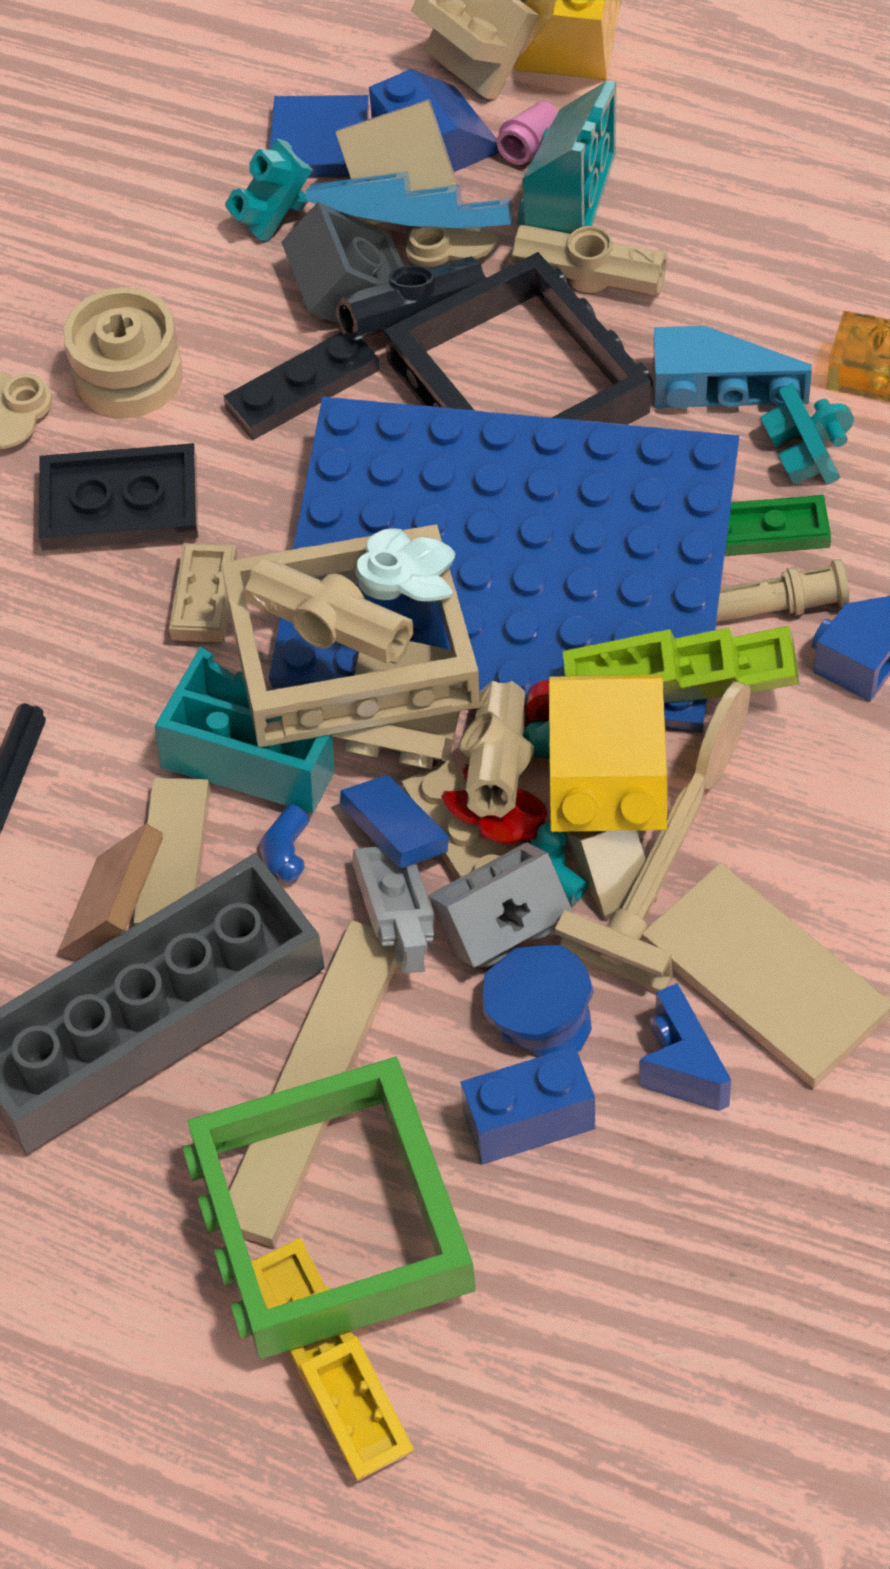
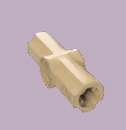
M520 225L515 236L512 253L513 265L539 252L551 267L556 266L563 272L575 290L582 293H596L608 286L660 295L668 265L667 252L612 242L610 234L596 226L581 227L569 234Z
M262 558L252 568L249 581L245 587L246 603L292 622L298 634L315 647L329 648L336 641L386 664L391 662L396 665L405 655L408 643L413 635L412 619L365 600L359 588L342 575L328 574L321 581L274 560L268 561Z
M491 681L479 691L480 707L477 708L476 719L465 731L459 744V750L470 758L466 791L468 793L467 807L480 817L494 815L502 818L515 807L518 776L528 766L534 754V745L523 737L526 708L524 707L526 692L513 681L507 683Z

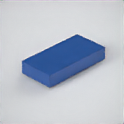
M389 775L341 790L340 807L400 869L448 852L449 836Z

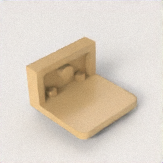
M409 641L405 655L396 665L391 662L386 664L359 652L355 675L453 658L450 649ZM462 683L450 685L449 690L463 687ZM460 711L333 734V737L347 741L345 746L346 752L377 758L379 748L400 752L399 763L432 769L433 760L447 762L450 759Z

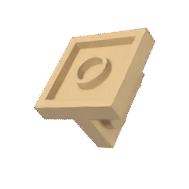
M416 0L411 9L415 15L433 28L423 50L481 96L494 100L497 99L539 17L536 12L520 0Z

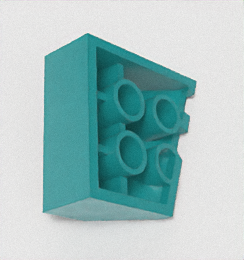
M605 81L559 109L550 128L545 129L542 143L523 177V198L518 210V227L520 225H528L571 234L578 228L593 226L616 155V82Z

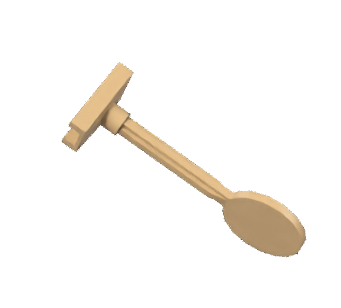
M735 681L724 693L703 739L695 774L679 794L667 818V830H661L623 908L615 911L608 927L564 910L555 927V934L563 937L559 945L564 946L578 956L582 963L655 993L668 987L673 977L672 953L640 940L647 926L644 920L701 808L704 790L712 788L717 783L734 752L749 707L751 691L748 684Z

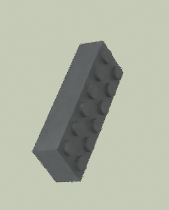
M256 853L250 855L0 1007L1 1118L24 1152L28 1154L323 970L325 966L319 933Z

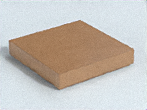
M146 823L97 857L58 953L76 961L127 929L163 840V833Z

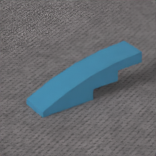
M408 171L311 184L305 191L308 202L314 204L320 202L337 211L356 217L406 226L471 228L511 225L513 219L511 198L462 204L459 184L411 191Z

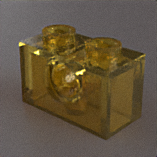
M843 311L829 357L826 390L890 402V319Z

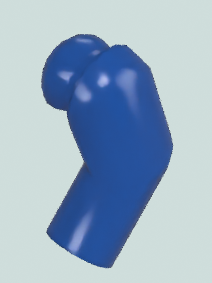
M288 804L263 835L260 842L263 863L282 883H292L305 868L304 860L294 854L295 846L293 842L308 825L310 818L301 808L293 804Z

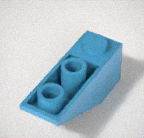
M707 326L654 327L653 374L655 408L781 405L785 402L779 389L792 382L803 404H809L812 365Z

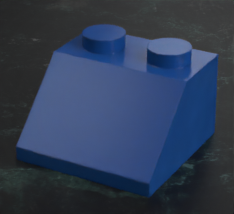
M409 69L369 87L372 118L430 99L454 172L499 153L497 138L455 86Z

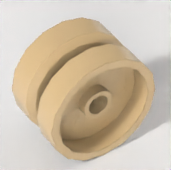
M120 287L104 289L88 296L71 310L63 327L64 345L68 361L71 364V375L75 391L84 405L100 415L123 419L144 416L160 409L176 395L183 379L182 360L177 343L173 314L164 300L147 290Z

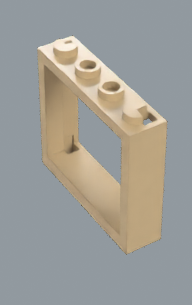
M437 524L403 530L411 541L416 538L427 537L442 542ZM371 536L221 562L226 600L258 748L480 707L478 667L450 568L439 576L451 587L453 591L452 596L437 600L453 658L266 691L247 606L248 603H246L245 587L249 581L252 568L263 558L268 561L274 560L321 581L328 574L335 573L346 577L354 584H358L359 579L355 574L357 560L366 553L367 540ZM462 683L463 687L449 690L450 685ZM281 716L282 720L266 723V719Z

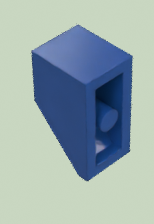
M890 596L845 603L833 621L825 619L820 624L811 644V647L816 650L815 674L869 702L872 701L890 676Z

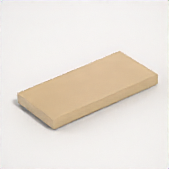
M722 862L646 928L641 936V941L672 953L673 971L813 1089L890 1017V1000Z

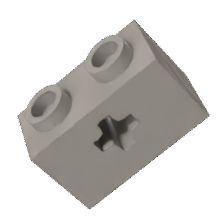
M527 842L428 895L453 954L473 968L498 963L509 953V948L526 939L535 940L551 934L555 931V927L564 910L573 913L549 854Z

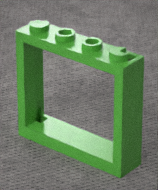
M397 1056L187 1120L193 1143L182 1146L189 1174L192 1181L204 1179L208 1194L197 1197L208 1233L220 1231L224 1247L214 1250L219 1272L224 1286L234 1283L237 1285L241 1301L230 1304L235 1324L241 1339L252 1335L259 1360L476 1291L471 1255ZM382 1104L436 1256L266 1309L217 1154Z

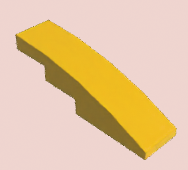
M301 1237L251 1261L266 1309L330 1290L329 1286H325ZM352 1331L287 1351L356 1481L414 1452V1448L358 1337H354Z

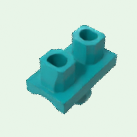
M276 139L270 150L257 149L249 162V172L253 179L247 189H233L225 202L226 209L237 221L245 224L258 240L268 242L289 208L302 211L307 205L306 194L301 188L312 172L311 167L295 155L292 151V146L287 141Z
M793 382L779 389L785 403L773 408L760 418L775 447L799 435L802 436L804 441L778 454L793 484L809 479L821 473L826 485L840 479L841 477L823 442L831 441L835 447H841L847 443L846 433L854 423V416L850 408L842 403L830 404L828 399L824 398L814 404L816 412L810 417Z

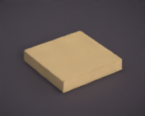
M430 99L339 129L335 132L351 179L408 171L411 191L458 185ZM365 218L366 223L371 225L383 222Z

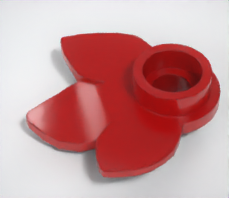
M465 764L462 768L466 784L469 764ZM517 789L515 807L502 818L494 815L484 817L476 815L467 807L468 793L466 790L444 791L441 795L444 805L455 817L465 823L476 824L481 836L500 844H515L519 840L536 839L537 830L542 824H545L544 819L547 816V809L543 802L532 793L522 789Z

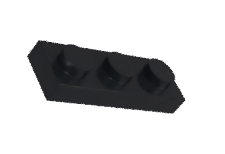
M341 331L224 395L225 408L252 440H255L320 404L322 396L333 397L380 371L379 357L363 339L351 342Z

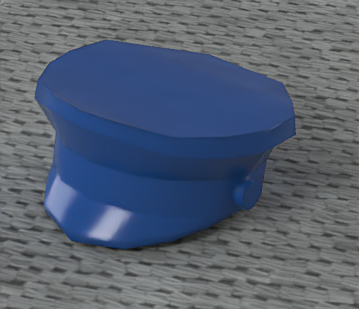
M562 945L514 948L484 974L482 999L484 1017L501 1031L500 1037L505 1043L512 1042L521 1049L539 1057L573 1046L579 1052L582 1050L592 1030L588 1004L594 994L589 973L578 956Z

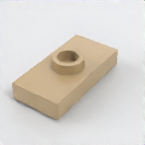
M183 544L169 626L171 640L224 643L229 610L221 562L238 559L236 545Z

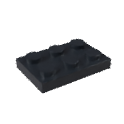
M194 443L42 455L39 457V542L42 551L199 538L197 456Z

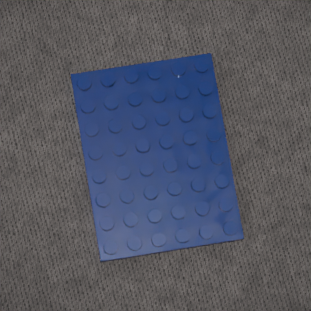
M322 396L293 550L368 537L389 528L406 530L437 524L442 542L449 545L455 552L454 562L449 568L478 667L479 691L491 681L498 683L513 681L526 692L524 707L526 708L528 691L534 684L543 680H549V677H565L563 651L671 629L675 638L716 630L739 449V435ZM355 584L365 600L412 619L413 635L410 638V642L450 649L437 601H418L402 593L390 600L376 599L365 594L359 585ZM280 617L269 673L271 687L288 688L354 676L359 651L336 641L329 648L315 647L298 634L292 622ZM707 698L664 702L665 729L703 733Z

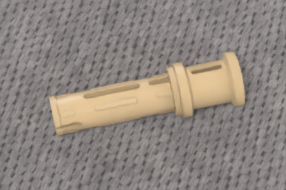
M841 559L831 560L830 566L798 571L796 567L786 568V571L781 573V577L722 587L717 621L732 620L781 610H787L789 614L800 615L804 614L805 608L837 603L839 607H843L845 603L850 602L848 581Z

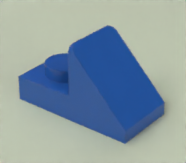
M678 983L657 991L655 1016L650 1018V1024L654 1036L662 1049L640 1059L639 1084L646 1089L717 1111L729 1107L731 1078Z

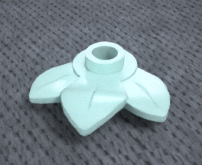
M389 528L381 530L367 540L366 553L357 560L355 574L359 579L358 585L368 596L381 600L394 599L401 593L418 601H437L452 596L453 591L449 584L439 575L453 564L455 552L449 545L437 539L420 537L411 541L401 529Z

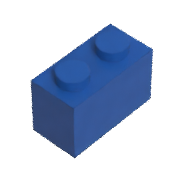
M575 1046L460 1081L463 1114L482 1165L595 1129V1095Z

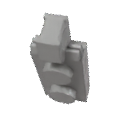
M379 847L353 849L352 866L376 938H379L381 946L394 945L395 958L402 974L424 972L425 950H427V942H433L434 912L417 864L415 863L400 869Z

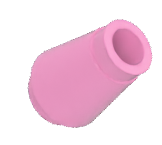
M539 101L504 122L499 129L497 137V147L500 154L507 161L516 165L532 162L542 143L545 129L550 128L558 113L555 106L547 101Z

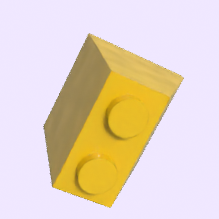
M526 0L525 5L536 12L539 17L514 64V70L607 80L621 0Z
M662 675L549 677L551 832L667 830V764Z

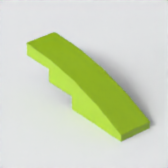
M789 626L735 637L730 627L675 638L671 629L563 651L565 677L662 675L664 702L723 697L726 690L735 681L748 684L751 693L800 684L794 639Z

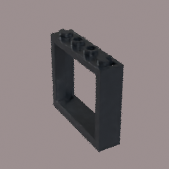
M539 252L384 329L388 364L423 406L474 410L427 351L537 296L613 384L551 418L628 425L650 413V392L653 381L648 369L641 362L635 363L624 350L622 341L616 332L612 329L606 330L596 318L595 312L588 300L583 297L579 299L568 286L563 272L556 266L551 267Z

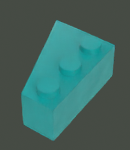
M202 646L199 647L155 724L160 768L196 779H208L210 783L288 806V804H293L303 811L314 814L335 773L333 734L258 748L242 672L239 671L234 675L214 662L213 654ZM281 716L266 719V723L282 720Z

